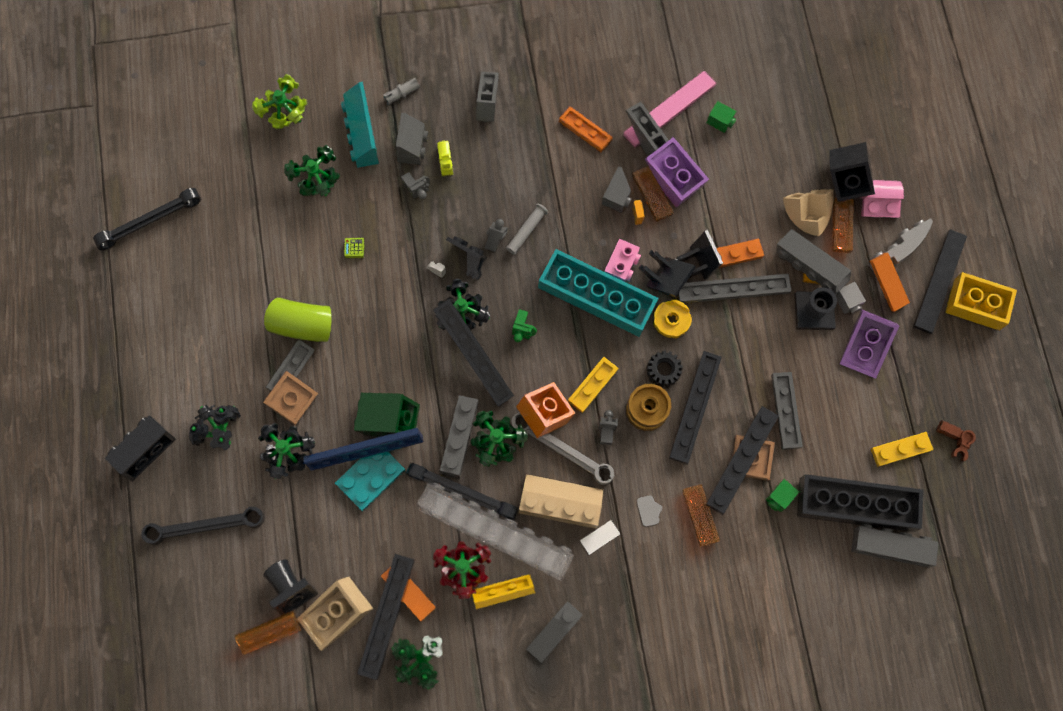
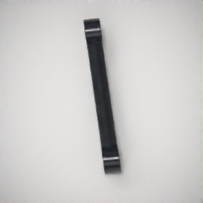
M188 188L181 192L178 198L116 229L97 233L94 235L93 241L98 250H107L113 247L117 240L184 207H194L202 199L196 188Z
M410 462L405 473L411 478L429 483L492 510L507 519L515 520L519 508L514 505L484 495L428 471L418 464Z
M252 506L247 508L244 513L163 527L150 523L143 528L141 536L145 542L157 545L164 538L241 525L258 528L264 523L265 515L258 507ZM251 511H256L261 516L256 524L247 520V516ZM153 527L160 532L159 537L155 541L147 538L148 530Z

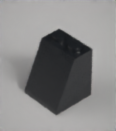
M866 142L829 150L830 172L838 202L875 194Z

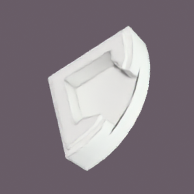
M432 261L427 266L428 270L441 278L446 274L445 266L441 263L435 264Z

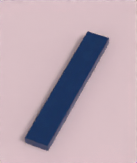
M414 428L307 455L303 458L306 466L313 471L420 444L424 440L419 429Z

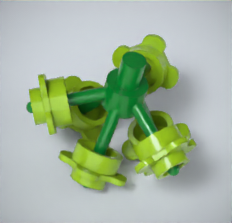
M288 74L277 80L282 91L276 90L272 92L267 90L265 92L266 102L262 98H255V101L252 102L253 111L260 118L264 117L263 114L268 113V108L275 107L277 109V112L268 118V122L272 123V127L276 129L284 128V126L287 127L293 122L295 125L298 122L301 123V120L304 118L302 114L305 112L304 108L307 104L306 99H300L299 96H294L290 100L286 98L285 93H291L294 88L297 89L299 87V84ZM282 107H285L290 113L287 116L289 121L286 120V115L281 113Z

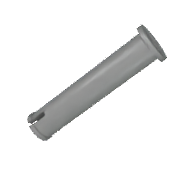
M538 203L535 205L536 208L508 246H506L507 251L511 254L516 255L542 217L548 214V210L543 205Z

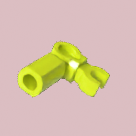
M438 142L442 176L453 175L449 142Z

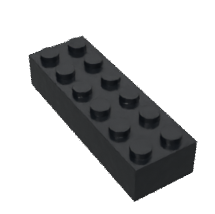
M808 474L799 478L797 517L856 525L868 524L873 527L910 532L922 529L923 489Z

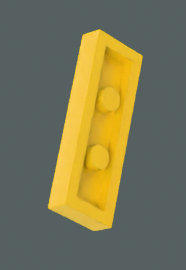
M603 357L571 395L568 402L583 413L619 368Z
M927 432L871 448L877 467L933 450Z
M529 574L474 589L477 590V593L472 595L475 607L479 609L533 594L535 590Z

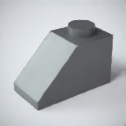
M619 166L603 196L602 205L622 213L624 207H629L632 198L629 197L631 190L624 172Z

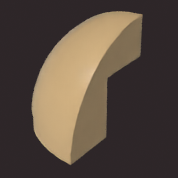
M811 190L810 193H795L784 197V206L788 216L804 232L820 236L831 216L834 190Z

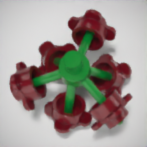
M460 541L457 547L451 551H447V546L443 545L441 549H437L434 552V567L443 566L441 569L442 578L439 580L440 584L456 589V591L452 592V595H458L459 599L470 598L471 594L477 593V590H472V587H477L478 584L485 583L488 580V576L484 571L485 566L482 563L485 561L487 564L491 563L489 558L491 552L486 545L482 546L479 542L475 544L477 547L475 549L467 547L464 541ZM477 560L480 565L470 568L469 564ZM449 562L455 565V568H447L445 566ZM466 573H467L468 579L470 580V583H466V578H465V574H466ZM460 574H461V583H462V584H458V583H457V582L459 581V579H460Z

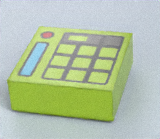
M345 238V258H364V238Z

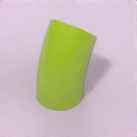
M276 298L266 309L264 325L267 331L277 335L308 341L328 342L331 331L330 306Z

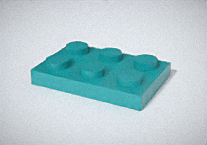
M389 452L360 458L335 484L363 512L405 471V468Z

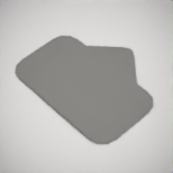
M652 496L638 498L637 504L643 525L651 526L658 524L659 515L663 507L656 503Z

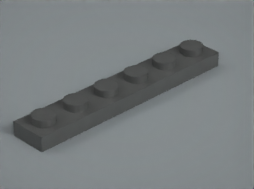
M789 274L685 283L678 293V300L683 303L790 294Z

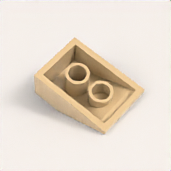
M346 577L337 580L297 619L320 651H322L357 624L373 608L351 578Z

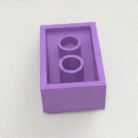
M674 137L645 159L663 192L676 208L701 189L709 180Z
M861 309L840 364L876 378L899 325Z

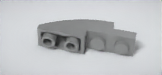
M931 218L925 222L921 220L913 226V229L909 230L907 228L898 234L899 238L895 241V244L891 245L888 251L885 252L889 253L894 267L904 261L921 244L933 221ZM881 251L875 254L872 258L874 259L880 256L881 254H883V252Z

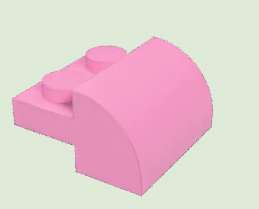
M873 180L875 194L860 197L862 198L861 216L900 218L901 199H904L902 183L900 181Z

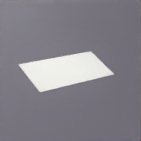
M610 520L581 539L580 542L590 555L620 535V533Z

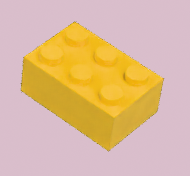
M962 272L953 281L945 313L1000 331L1009 324L1017 290Z

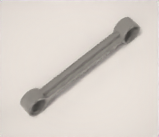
M520 412L512 417L511 425L513 428H518L516 418L523 417ZM526 424L527 427L523 430H526L532 437L592 473L598 484L607 485L612 481L614 470L610 465L597 464L549 433L537 438L529 425ZM606 468L610 471V479L608 481L601 480L599 469Z

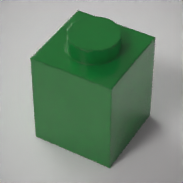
M717 101L706 123L725 133L728 127L732 129L737 119L734 116L737 111Z
M783 479L765 500L769 502L768 505L773 510L782 512L797 496L799 491Z

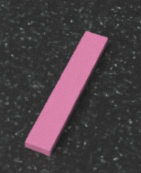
M703 71L652 110L650 115L658 126L662 128L715 87V81ZM631 126L623 135L636 148L640 145V142Z

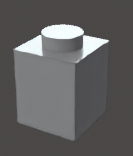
M855 282L844 286L836 294L837 302L844 314L849 312L854 314L862 309L861 306L866 302Z

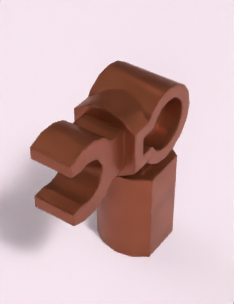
M941 420L936 432L958 440L957 448L952 451L951 457H956L957 453L960 452L962 454L961 461H966L968 459L967 450L970 449L971 444L976 440L975 433L971 430L962 431L961 428Z

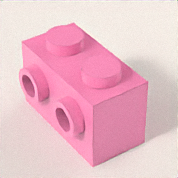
M619 239L604 272L624 282L626 280L630 281L634 272L631 268L633 264L637 266L641 257L638 254L640 247Z

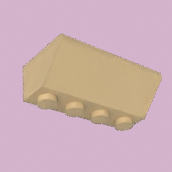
M526 474L519 513L596 529L600 518L603 490Z

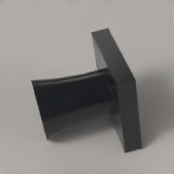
M821 287L813 292H795L796 330H834L836 328L834 308L837 305V298L832 290Z
M286 559L274 563L263 574V577L278 593V596L269 603L284 618L318 594L315 587L305 577L299 582L297 581L289 561Z

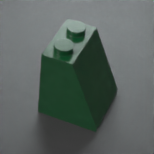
M361 392L357 416L354 421V431L366 436L382 437L414 429L417 426L420 404L403 394Z

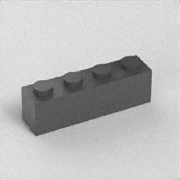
M791 229L777 243V255L782 260H787L796 270H801L811 281H816L822 287L832 290L835 295L850 281V269Z
M461 395L458 397L440 468L441 475L457 479L461 477L473 422L475 421L478 409V399Z
M861 524V526L854 529L851 552L931 568L936 566L939 542L932 541L931 537L920 536L916 538L912 537L911 533L900 532V534H896L891 529L881 528L877 530L873 529L872 525Z

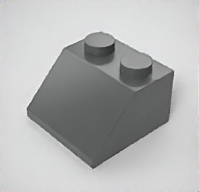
M401 113L396 142L398 161L400 163L420 165L421 158H425L426 148L423 145L428 140V131H425L424 123L406 113Z

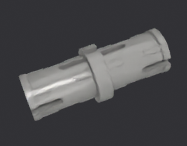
M413 78L403 85H397L392 91L383 94V97L387 104L390 105L400 98H406L407 94L419 89V83Z

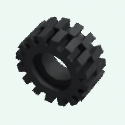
M666 350L662 351V353L657 352L651 357L646 368L647 376L650 377L649 380L653 381L655 385L659 384L662 388L664 386L670 387L671 384L674 385L682 374L683 366L680 364L681 360L677 359L678 356L676 354L673 356L671 351L666 353ZM660 363H668L672 371L669 375L663 376L659 374L657 366Z

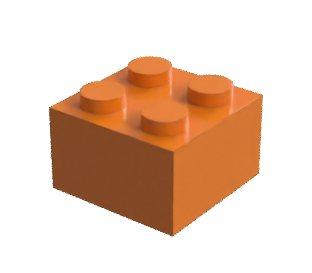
M554 382L524 395L516 406L537 438L566 425L575 415L574 410Z

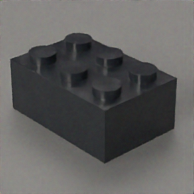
M149 415L141 419L138 427L128 432L118 446L112 447L104 459L122 476L133 482L176 438Z

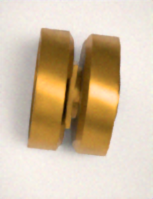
M643 384L637 387L630 395L626 406L627 418L635 428L643 431H653L661 427L669 416L671 399L662 387L655 384ZM645 406H649L651 410L646 409Z

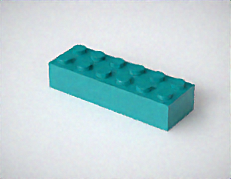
M555 249L538 284L539 289L638 337L641 336L658 301L657 297Z

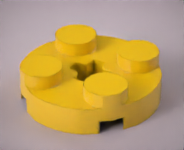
M678 300L661 303L656 308L653 316V325L657 331L663 336L673 339L684 335L692 322L689 308ZM675 315L677 322L671 323L667 317Z

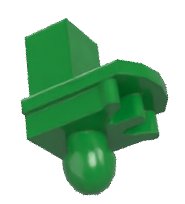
M521 309L518 311L512 330L514 341L518 343L523 338L530 340V337L535 336L537 333V329L534 326L525 324L528 312Z

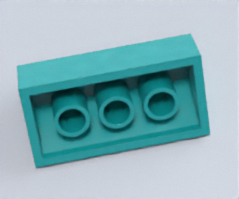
M359 82L343 94L344 101L341 102L343 113H347V118H344L346 129H350V134H347L349 145H353V150L350 151L352 162L356 161L357 168L379 164L363 82Z

